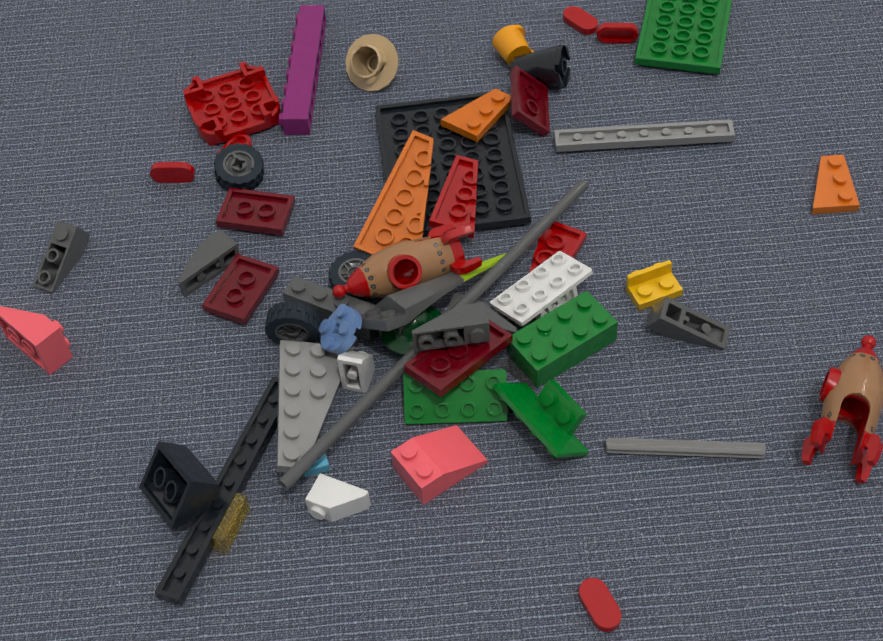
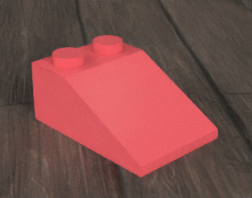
M0 306V327L5 337L49 375L73 357L69 349L71 344L63 336L64 329L58 321H51L43 314Z
M457 425L413 437L391 451L393 469L423 505L488 463L486 457Z

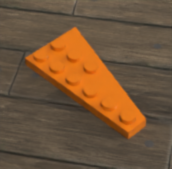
M412 130L353 246L355 251H363L373 255L387 246L400 241L423 238L434 138Z

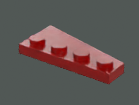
M456 155L430 217L429 227L436 228L452 223L455 228L470 225L473 232L465 237L474 239L478 160Z
M555 221L538 238V245L534 252L529 273L558 251L575 258L587 239V233Z

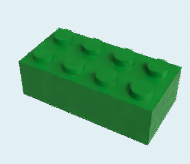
M586 290L512 334L513 342L507 346V356L536 388H539L547 383L548 380H552L616 341L618 321Z

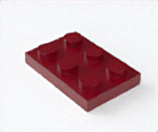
M516 65L511 69L512 116L517 121L528 126L532 131L545 137L550 133L548 87Z
M229 188L216 219L217 227L283 235L295 205V197L293 195Z
M236 254L202 304L203 311L246 325L279 275V268Z

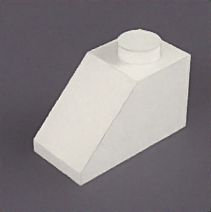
M351 350L338 355L337 363L342 389L366 393L375 371L373 355L363 351L356 352Z
M321 473L305 499L311 516L319 520L326 519L331 522L367 510L371 505L367 490Z

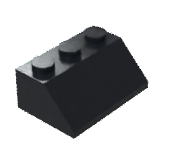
M158 441L139 488L170 528L177 529L210 508L220 484L186 445Z

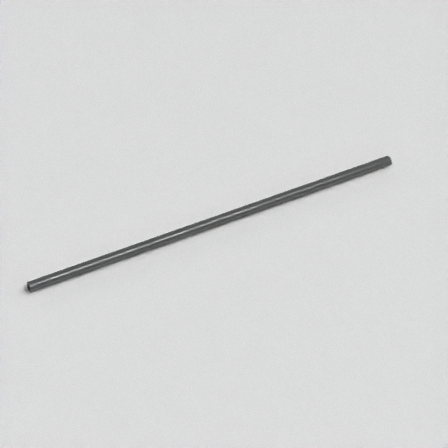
M584 179L579 180L451 309L459 305L474 303L589 188L587 181ZM412 347L278 480L279 485L283 489L288 490L405 373L404 364L421 351L414 352Z

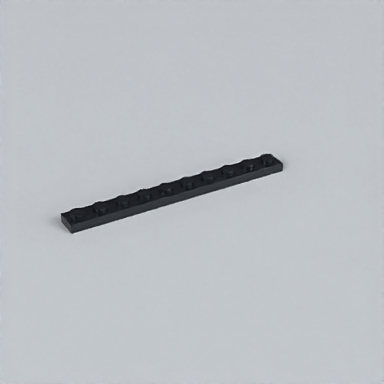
M277 377L271 378L218 475L216 481L220 485L210 508L195 517L154 592L158 599L182 605L277 427Z

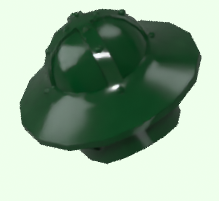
M430 305L404 326L390 331L379 330L382 343L390 351L405 355L413 347L412 330L442 314L434 306Z

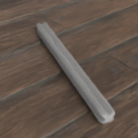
M610 437L606 439L607 453L765 458L766 454L765 444L758 442Z

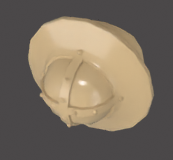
M377 34L363 35L355 40L346 56V72L350 80L358 88L366 91H379L388 86L395 78L399 66L398 53L394 45L386 37Z

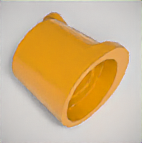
M521 25L503 27L494 35L492 40V46L509 66L514 57L535 52L530 49L525 39L526 31Z

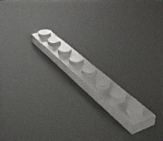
M732 119L561 129L554 130L556 152L734 142L735 132Z

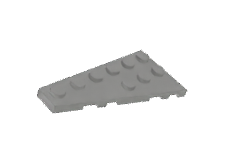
M280 340L276 472H287L315 444L341 382L337 363L338 355L324 350L321 343ZM351 346L348 350L354 351L355 346Z

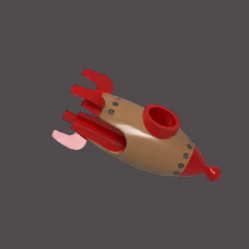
M452 223L431 229L428 237L410 241L403 240L389 245L371 255L358 266L344 286L340 284L334 286L332 294L338 299L343 298L346 293L364 298H385L387 295L438 278L451 271L458 275L467 274L482 266V259L480 257L465 261L464 251L459 240L472 234L473 231L470 225L455 228Z
M871 335L864 336L861 339L862 347L849 354L837 368L829 367L818 401L823 402L821 418L814 421L811 435L804 440L802 447V462L804 465H811L817 450L823 455L826 443H829L832 438L836 421L849 424L856 431L850 465L857 464L855 481L858 484L867 481L872 466H876L883 450L882 441L875 434L883 407V370L877 354L873 350L876 346V339Z

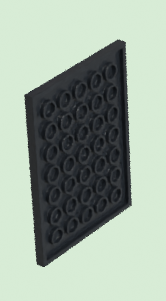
M488 92L375 106L385 183L412 130L434 138L423 237L428 236L429 231L433 229V227H429V220L456 155L478 160L475 230L531 223L530 209L508 110L478 142L441 126L442 118Z

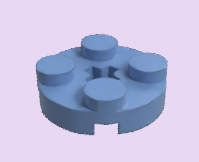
M340 304L336 311L328 319H324L319 326V332L322 333V348L331 354L336 353L340 355L346 352L357 339L354 336L356 328L361 329V314L345 304Z

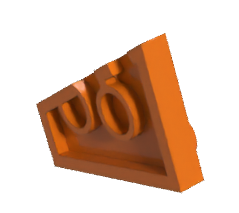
M494 89L442 118L441 126L478 142L512 105L511 95Z
M844 155L821 156L811 214L858 211L860 204Z

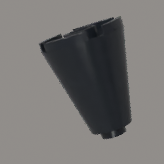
M557 45L514 57L513 61L510 62V73L511 69L517 65L544 85L557 88L567 87L570 78V68H567V61H570L568 48L566 45Z

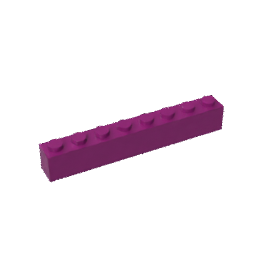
M300 5L299 14L295 16L297 27L293 28L294 41H291L292 55H289L290 69L286 70L288 83L284 84L285 98H282L281 101L283 113H279V125L283 126L285 135L311 134L327 22L324 5Z

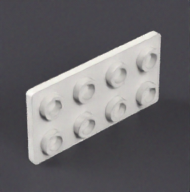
M558 251L491 300L490 305L517 324L524 326L536 317L537 320L578 296L576 286L593 274L592 269L567 254Z

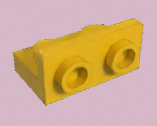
M670 260L656 263L651 267L636 270L627 275L625 290L638 311L653 306L665 297L674 299L682 296L683 288L672 274L673 264Z

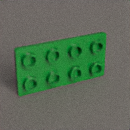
M476 370L442 397L432 392L407 373H404L405 424L507 421V404L499 399L498 393L493 389L495 383H506V370Z
M548 380L539 395L526 383L494 384L493 389L498 393L499 399L509 405L514 411L516 418L528 426L530 433L546 446V450L550 455L556 458L586 456L589 450L574 435V432L585 419L587 413L555 380Z

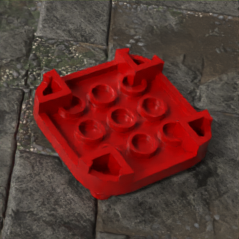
M247 61L240 62L239 70L203 81L200 80L199 76L191 78L192 83L186 89H183L186 105L198 134L208 145L214 146L218 143L227 142L238 134L248 135L271 126L279 125V113H281L279 99L275 95L266 77L265 69L261 65L256 67L247 65Z

